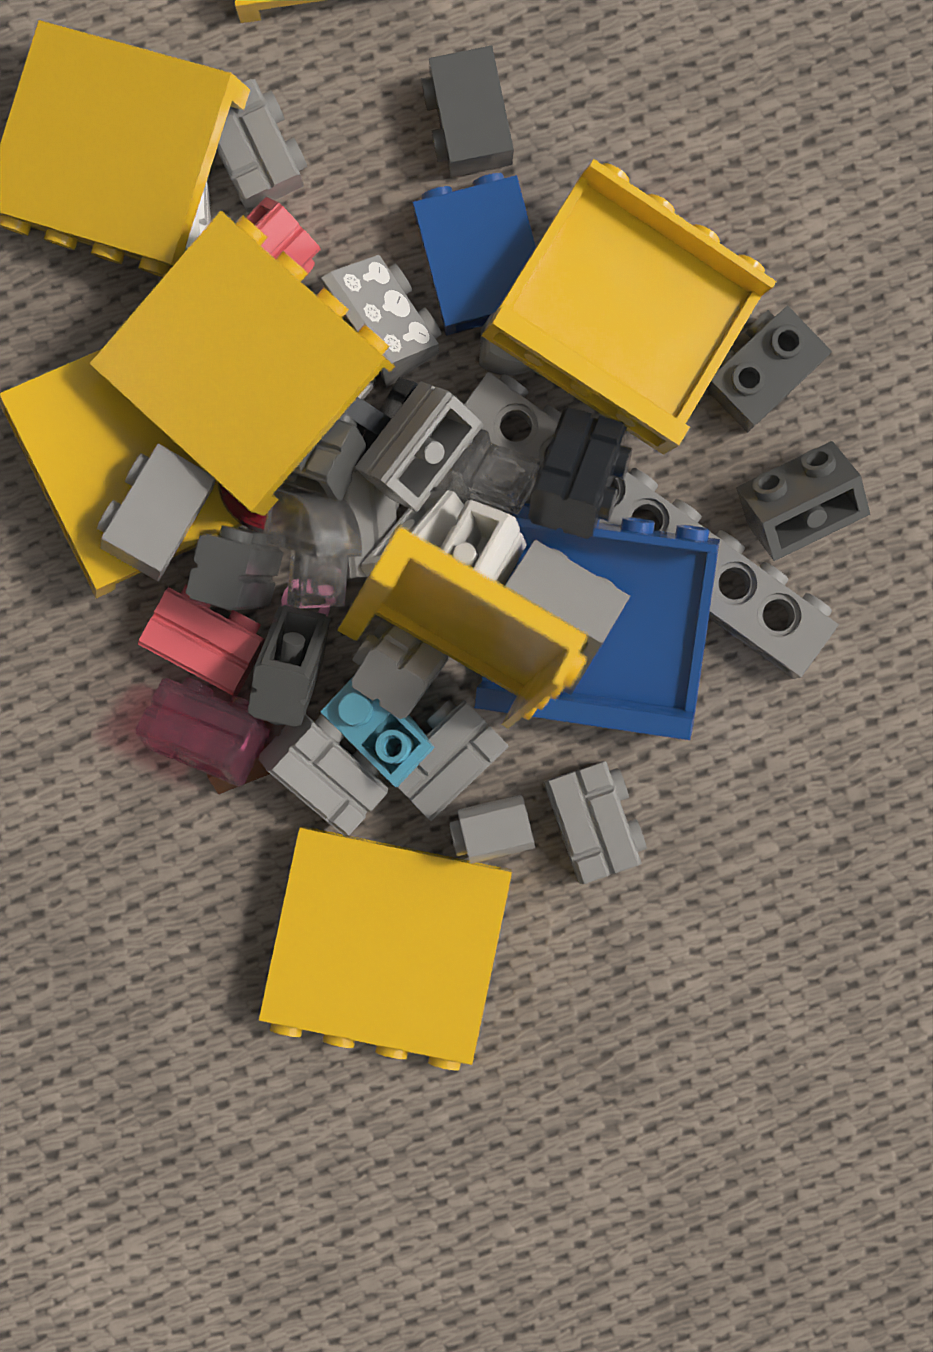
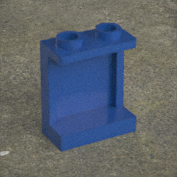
M502 173L484 175L473 181V187L453 191L450 186L438 187L424 192L421 195L422 200L413 202L414 216L422 238L446 336L482 327L490 315L497 311L536 248L517 175L504 178Z

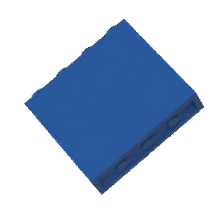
M514 503L513 511H503L516 518L520 528L519 532L522 533L527 544L504 587L534 540H537L549 548L562 552L569 560L594 575L608 579L616 588L630 595L629 600L572 695L562 690L555 700L550 697L542 710L537 708L532 717L690 740L694 726L720 539L709 538L710 529L704 527L677 525L676 533L654 530V521L623 517L621 526L599 523V519L593 537L586 539L564 533L562 528L554 530L533 524L528 519L529 503ZM482 677V682L477 686L474 708L508 713L517 696L489 679Z

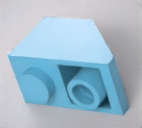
M352 677L320 712L395 787H398L435 747L410 715L402 719L397 718L380 706L379 699L372 701L352 687Z

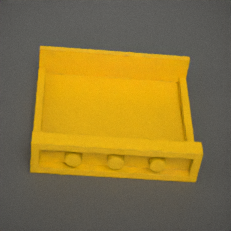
M38 20L0 142V227L25 236L29 235L31 228L46 232L44 240L71 250H75L77 241L93 246L92 255L117 264H122L124 256L140 260L139 269L164 277L184 254L229 109L234 107L244 110L250 89L230 72Z
M593 159L579 176L481 336L603 416L624 422L627 427L626 431L664 455L680 445L690 428L686 425V422L759 299L773 288L776 281L764 273V267L755 259L747 255H736L720 244L719 237L712 230L699 224H690L675 214L674 207L667 200L655 194H646L629 183L628 176L621 169L612 164H601Z
M220 211L91 361L90 365L251 512L265 516L279 500L273 495L279 486L384 367L387 371L391 372L395 365L383 356L390 346L366 324L357 332L342 319L349 309L323 287L315 295L302 283V280L308 273L284 251L276 259L261 246L268 237L244 215L235 223Z
M102 349L0 393L1 409L96 599L114 591L117 583L141 573V571L102 550L101 538L104 533L97 529L110 503L115 500L122 504L132 488L125 480L138 456L142 453L150 458L157 444H160L205 470L90 365L91 361ZM217 480L212 492L173 557L197 547L200 536L206 534L219 535L222 525L234 528L242 526L225 508L219 494ZM274 506L268 511L266 519L270 518Z
M401 526L398 527L337 630L357 641L374 614L515 694L517 697L502 723V726L508 729L522 717L530 720L537 708L542 710L550 697L555 700L564 686L567 688L571 687L586 661V657L581 655L579 651L588 636Z
M306 826L300 827L259 1021L271 1023V1032L285 1036L301 1037L302 1030L324 1034L322 1042L337 1047L354 1048L355 1041L376 1045L375 1053L390 1058L407 1059L408 1052L429 1056L428 1064L442 1069L460 1070L461 1063L472 1065L512 870L478 862L470 864L469 860L354 836L344 837L339 833Z

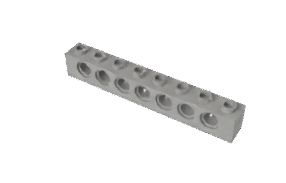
M488 372L464 404L484 424L469 445L532 490L544 461V455L549 448L562 413L549 405H546L543 410L539 409L525 398L529 392L515 379L506 374H502L500 379ZM510 417H520L529 424L531 433L522 441H510L501 433L500 426L503 421ZM634 467L629 473H626L624 480L613 479L612 484L615 489H618L614 509L609 522L601 519L599 523L621 526L623 517H631L635 511L645 509L657 516L659 520L658 531L676 533L677 525L703 527L698 523L702 516L695 509L679 499H675L672 504L655 492L658 484L648 475ZM719 530L714 535L709 531V538L720 539L709 619L791 678H801L839 626L838 623L829 618L832 609L812 594L805 593L803 597H800L785 586L789 580L787 576L771 564L762 561L760 566H757L742 555L745 547L728 533ZM732 571L743 578L745 592L740 599L732 600L721 593L719 578L723 572ZM770 602L782 605L787 611L788 623L782 631L771 630L763 621L764 607Z

